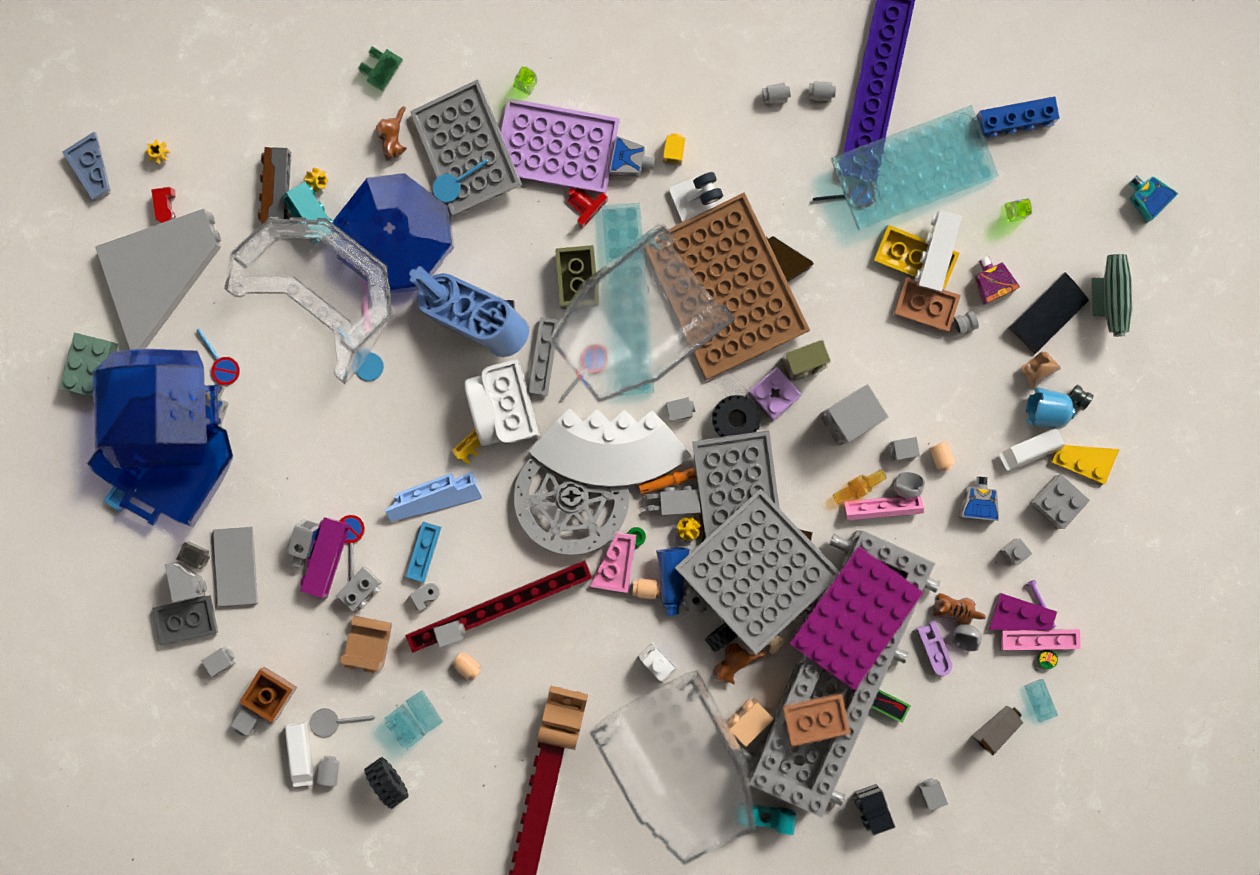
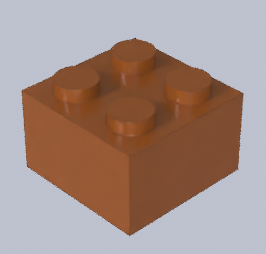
M263 667L259 669L239 703L273 723L279 718L297 686L268 668Z

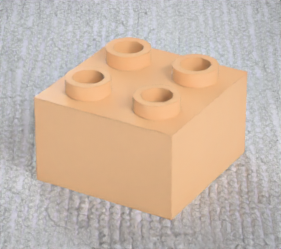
M755 698L752 700L748 699L741 706L743 709L738 714L735 712L728 719L729 723L727 726L729 730L745 746L774 719Z

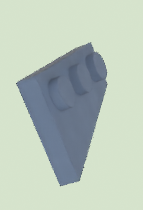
M92 132L62 151L92 200L95 201L111 191L96 132Z

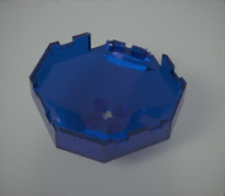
M405 173L366 178L333 220L338 259L384 295L420 290L410 281V271L422 267L430 276L434 275L443 263L442 261L455 248L450 209ZM387 223L395 226V229L390 234L387 230H384V227H387Z

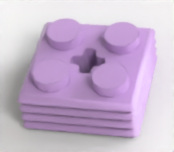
M775 367L748 392L771 420H775L802 395L778 367ZM771 389H773L774 391H775V390H778V391H779V393H778L779 398H777V397H773V398H772V397L770 396V395L772 394V392H771L770 390H771Z

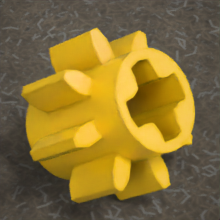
M155 139L154 143H147L148 150L144 151V153L150 155L149 161L153 162L155 160L159 165L163 160L168 161L166 157L171 151L165 149L167 146L165 142L160 144ZM157 149L160 151L158 155L155 152Z
M312 168V172L306 171L303 181L310 185L314 192H319L320 188L325 189L328 179L325 171H320L319 168Z
M693 517L689 519L683 518L677 524L679 530L676 533L685 542L687 539L694 540L700 533L698 528L701 525Z

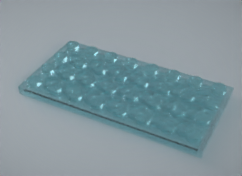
M972 105L831 158L858 230L999 176Z

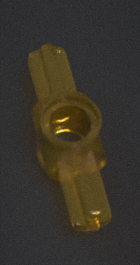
M879 470L867 477L862 474L848 481V487L834 493L833 499L837 504L852 497L859 499L872 492L873 486L887 479L883 470Z

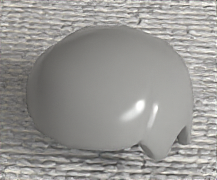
M903 472L895 480L894 489L898 495L905 499H915L922 494L925 480L916 473Z
M961 624L954 629L951 641L956 647L972 652L979 649L982 635L974 626Z

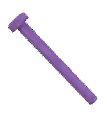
M1036 580L1028 582L1027 586L1033 590L1040 606L1047 608L1035 586Z

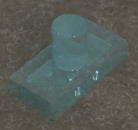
M1044 679L1024 685L1038 722L1058 716Z
M423 690L406 700L409 708L426 733L443 723Z

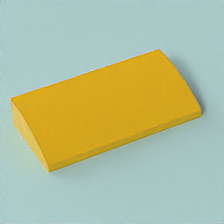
M887 225L874 261L916 277L917 271L921 270L923 264L920 262L923 251L926 252L928 244H925L926 239ZM954 250L945 277L944 289L960 254Z

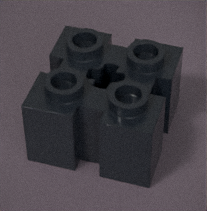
M877 784L855 791L856 797L854 802L860 813L863 812V816H860L867 831H871L874 836L896 828L883 791Z

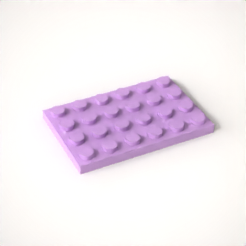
M507 98L501 134L519 178L606 194L620 118Z

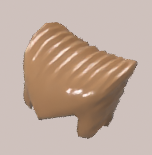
M1040 352L1024 364L1021 369L1030 389L1033 390L1034 387H1037L1048 376L1060 370L1061 367L1048 352Z

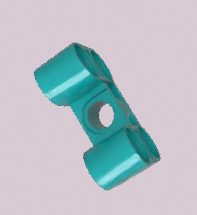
M739 802L736 823L742 828L755 829L756 826L775 828L781 834L794 835L797 814L788 808H775L749 802ZM768 812L770 814L769 818L761 820L760 816L762 813Z

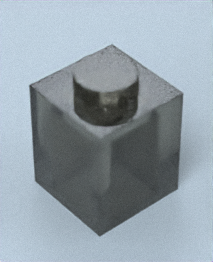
M184 542L176 560L195 569H202L209 562L210 556L208 555L210 551L192 542Z

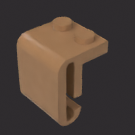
M354 615L351 621L352 630L348 635L345 654L341 655L340 664H345L344 667L348 669L360 667L364 668V672L375 673V671L381 670L384 666L392 623Z
M550 685L537 741L575 750L588 694Z

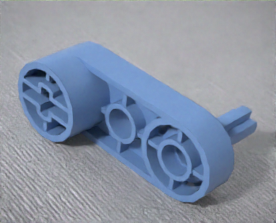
M422 267L410 271V281L420 289L417 297L418 306L434 322L487 347L494 355L499 357L512 356L525 345L529 337V326L502 298L450 274L440 273L431 277Z

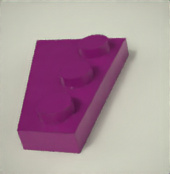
M1000 593L989 630H1052L1057 611Z

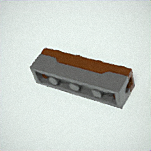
M264 147V153L262 152L261 163L264 165L263 171L260 172L262 190L259 191L261 209L258 210V220L264 226L287 227L288 206L281 196L289 191L291 151L288 148Z

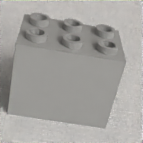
M868 384L821 412L823 423L826 427L830 426L833 431L831 433L836 443L840 442L841 445L849 443L889 418Z

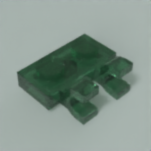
M372 46L368 53L369 56L378 60L377 65L372 69L361 62L358 69L362 74L369 76L366 80L367 83L384 92L402 64L403 59L388 49L382 53Z

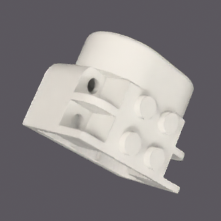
M518 359L489 366L483 370L482 375L465 380L464 385L470 411L482 446L499 442L510 444L533 437H540L523 370Z

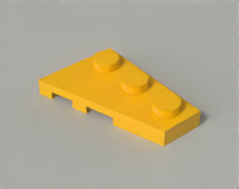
M1065 445L1063 449L1054 452L1050 463L1104 485L1107 482L1120 449Z

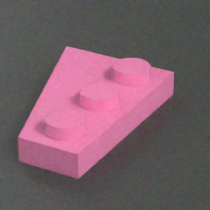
M616 533L590 587L625 593L629 592L636 535Z

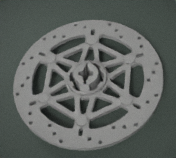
M532 456L520 471L514 490V505L517 518L527 535L541 547L564 555H579L592 552L609 542L620 530L626 518L629 507L628 485L607 489L604 486H599V489L586 488V484L576 482L573 479L569 480L561 475L559 476L565 482L558 485L554 477V473L557 472L547 468ZM541 468H544L547 474L537 495H529L530 485L534 476ZM551 479L556 490L543 494L548 480ZM570 493H573L575 497L577 496L573 502L566 498L570 496ZM588 493H601L602 496L589 499ZM555 496L554 503L542 502L543 498ZM606 500H614V508L609 520L603 527H599L596 522ZM600 501L601 503L595 516H592L588 504ZM544 506L557 507L554 520L551 519ZM531 507H539L552 526L549 532H545L536 523L530 510ZM585 510L590 521L587 522L583 519L579 512ZM560 513L568 514L561 525H559ZM572 515L583 523L577 526H566ZM587 529L591 534L589 537L579 540L560 539L562 531Z

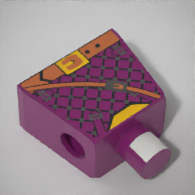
M989 256L978 261L983 271L975 275V280L983 305L1020 288L1003 262L993 266Z

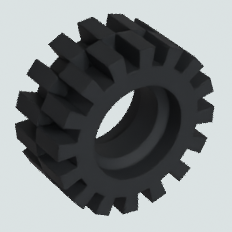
M724 623L705 638V641L716 652L733 641L737 634Z

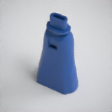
M672 547L656 550L661 576V599L663 607H666L667 616L679 614V606L682 605L679 601L683 599L684 578L675 567L689 555V548Z

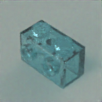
M403 704L384 718L388 729L394 731L398 742L402 747L405 746L406 749H409L426 735Z

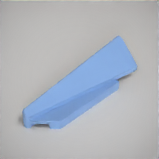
M472 471L457 479H454L453 474L450 473L399 492L394 497L395 503L391 507L386 508L385 512L390 521H395L479 500L482 496Z

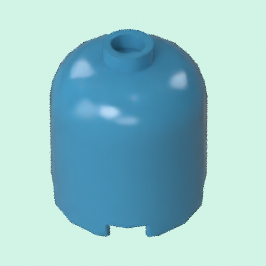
M1038 387L1033 388L1035 393L1034 395H1029L1025 411L1029 413V419H1026L1028 425L1061 429L1074 418L1075 408H1073L1072 400L1067 394Z

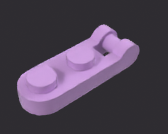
M932 621L925 627H917L918 635L921 638L933 671L941 676L949 674L952 670V662L936 622ZM932 632L934 637L928 639L926 634Z

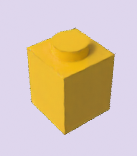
M671 133V136H666L663 162L682 164L685 138L681 134Z

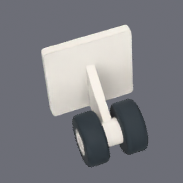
M714 172L699 175L669 188L682 222L717 206L715 202L723 197L721 188H714L713 183L717 181Z

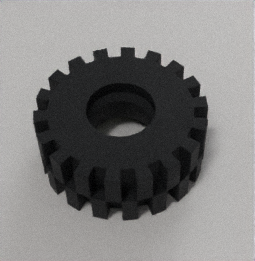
M732 395L722 399L715 406L712 414V425L720 437L757 432L760 427L761 417L757 405L750 398L742 395ZM735 411L742 413L744 416V422L738 427L731 425L729 422L730 414Z
M380 757L364 769L369 785L389 809H393L408 798V790L401 777L383 757Z

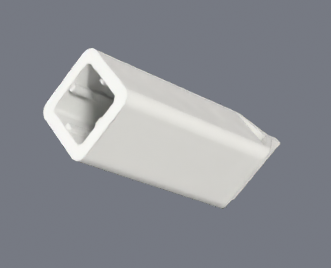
M1054 428L999 453V456L1006 471L1063 449L1065 444L1058 429Z
M307 723L285 725V734L293 787L312 785L313 771Z

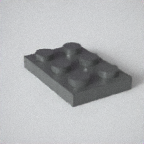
M211 595L152 608L160 645L218 633Z

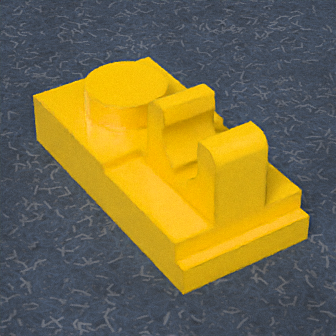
M476 429L452 449L458 459L461 458L466 464L470 463L467 455L473 454L476 457L478 454L474 449L482 446Z

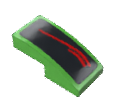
M879 689L871 707L903 723L911 705Z

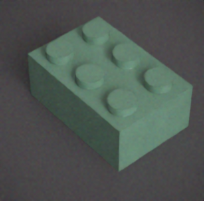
M74 332L60 389L104 399L119 344Z

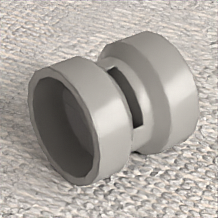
M973 311L953 318L959 335L966 333L967 330L979 328L977 317Z

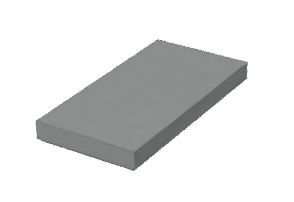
M253 527L214 529L218 606L258 603Z

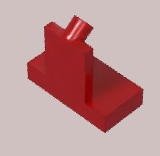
M574 188L568 190V194L571 197L567 202L581 214L577 219V224L582 228L608 202V197L603 192L594 200L584 190H575Z

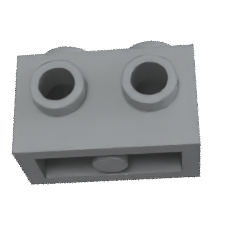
M365 566L357 572L336 596L352 611L361 610L368 603L366 599L370 595H376L381 589L379 585L382 581Z

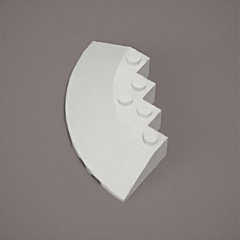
M568 409L529 451L541 464L563 477L565 476L583 484L604 487L636 485L654 478L656 479L680 466L691 457V454L652 410L637 423L625 409L611 422L598 409L584 421L571 409Z

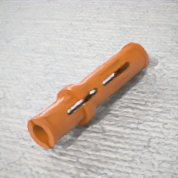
M694 467L678 472L676 470L672 474L641 483L639 488L641 494L644 495L676 484L677 486L681 485L680 483L697 479Z

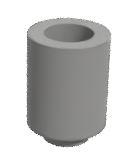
M325 756L324 759H320L318 784L326 786L337 785L340 761L336 760L335 756Z

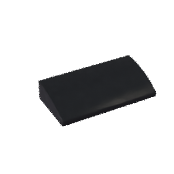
M1064 272L1008 328L1036 354L1089 299L1075 281Z

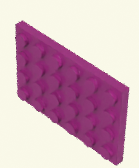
M857 546L790 641V644L856 690L924 592Z

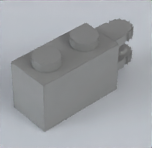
M684 486L681 491H675V487L664 488V492H660V494L645 495V499L660 498L661 506L648 505L646 511L661 510L662 515L700 512L699 489H694V486Z

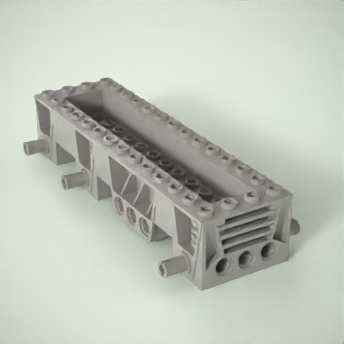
M856 530L850 541L836 534L831 539L839 543L830 540V546L844 551L845 556L841 563L842 566L845 565L854 550L859 546L921 591L926 588L936 593L938 588L931 586V584L940 586V581L929 577L935 565L934 562L870 533ZM916 605L856 690L805 654L803 655V658L796 663L775 709L774 722L765 742H761L759 749L755 753L739 746L734 755V758L750 764V769L746 775L750 785L819 817L823 816L829 801L839 806L843 804L842 800L845 799L846 795L834 789L892 659L904 664L907 659L899 655L908 658L909 652L899 649L898 645ZM807 607L804 609L807 613L801 612L798 616L807 619L813 609ZM829 683L836 685V691L833 694L826 692V686ZM841 693L850 734L791 746L783 705ZM802 755L804 763L802 765H795V756Z

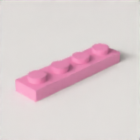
M921 495L915 499H905L898 496L844 501L847 520L924 513Z
M1080 629L1001 630V649H1081Z

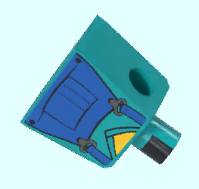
M1136 175L1128 183L1136 190L1129 199L1147 223L1153 220L1178 195L1175 190L1154 176L1144 182Z

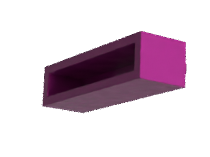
M327 517L320 521L318 526L319 534L312 546L313 553L306 563L307 572L300 582V586H302L301 592L319 598H328L351 524Z

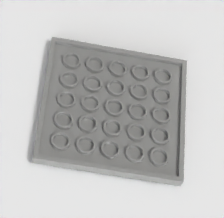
M761 489L675 567L682 577L755 655L824 592L840 572Z

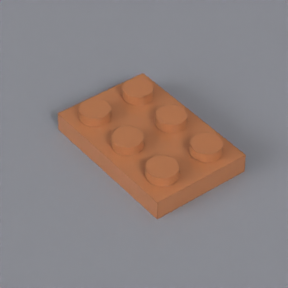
M906 277L894 315L949 332L961 295L944 289L941 292L921 288L917 286V281Z
M841 693L783 705L791 746L850 734Z

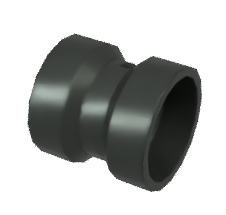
M1078 384L1068 395L1072 403L1077 404V407L1082 411L1088 407L1094 397L1090 392L1083 391V388Z

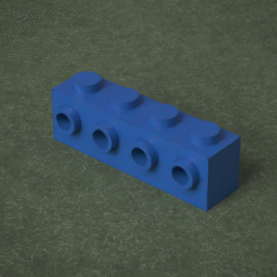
M1055 96L980 110L976 115L980 136H987V138L997 137L999 133L1011 135L1021 129L1031 131L1036 129V126L1043 125V128L1052 127L1060 119Z

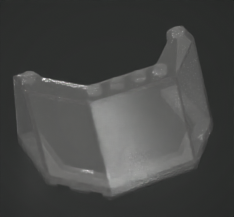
M270 217L231 252L224 289L234 297H243L246 294H286L333 331L337 360L334 375L344 384L359 370L393 316L387 266L327 218L307 220V218L290 217L287 220L279 219V217Z

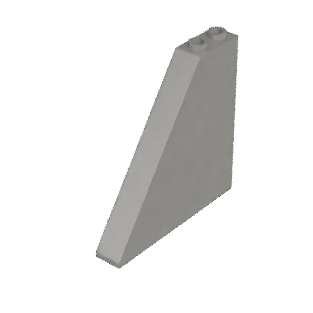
M201 209L95 246L132 355H142L221 248L219 243L221 236L218 230L215 231L213 226L215 223L214 216L207 210Z

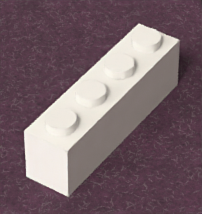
M939 210L937 214H933L930 224L933 225L932 232H928L925 244H928L926 252L923 251L920 262L923 263L922 268L917 271L915 277L918 287L936 292L942 291L962 220L961 215Z

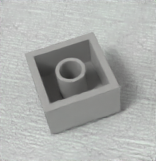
M1060 474L1055 475L1030 504L1058 529H1065L1090 500Z

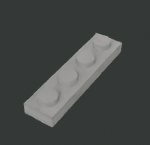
M540 317L528 393L548 396L559 320Z

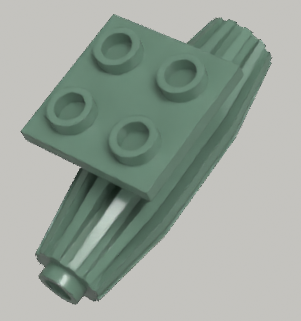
M1127 254L1107 255L1104 278H1091L1092 316H1106L1109 333H1113V337H1122L1130 330L1133 309L1132 276Z

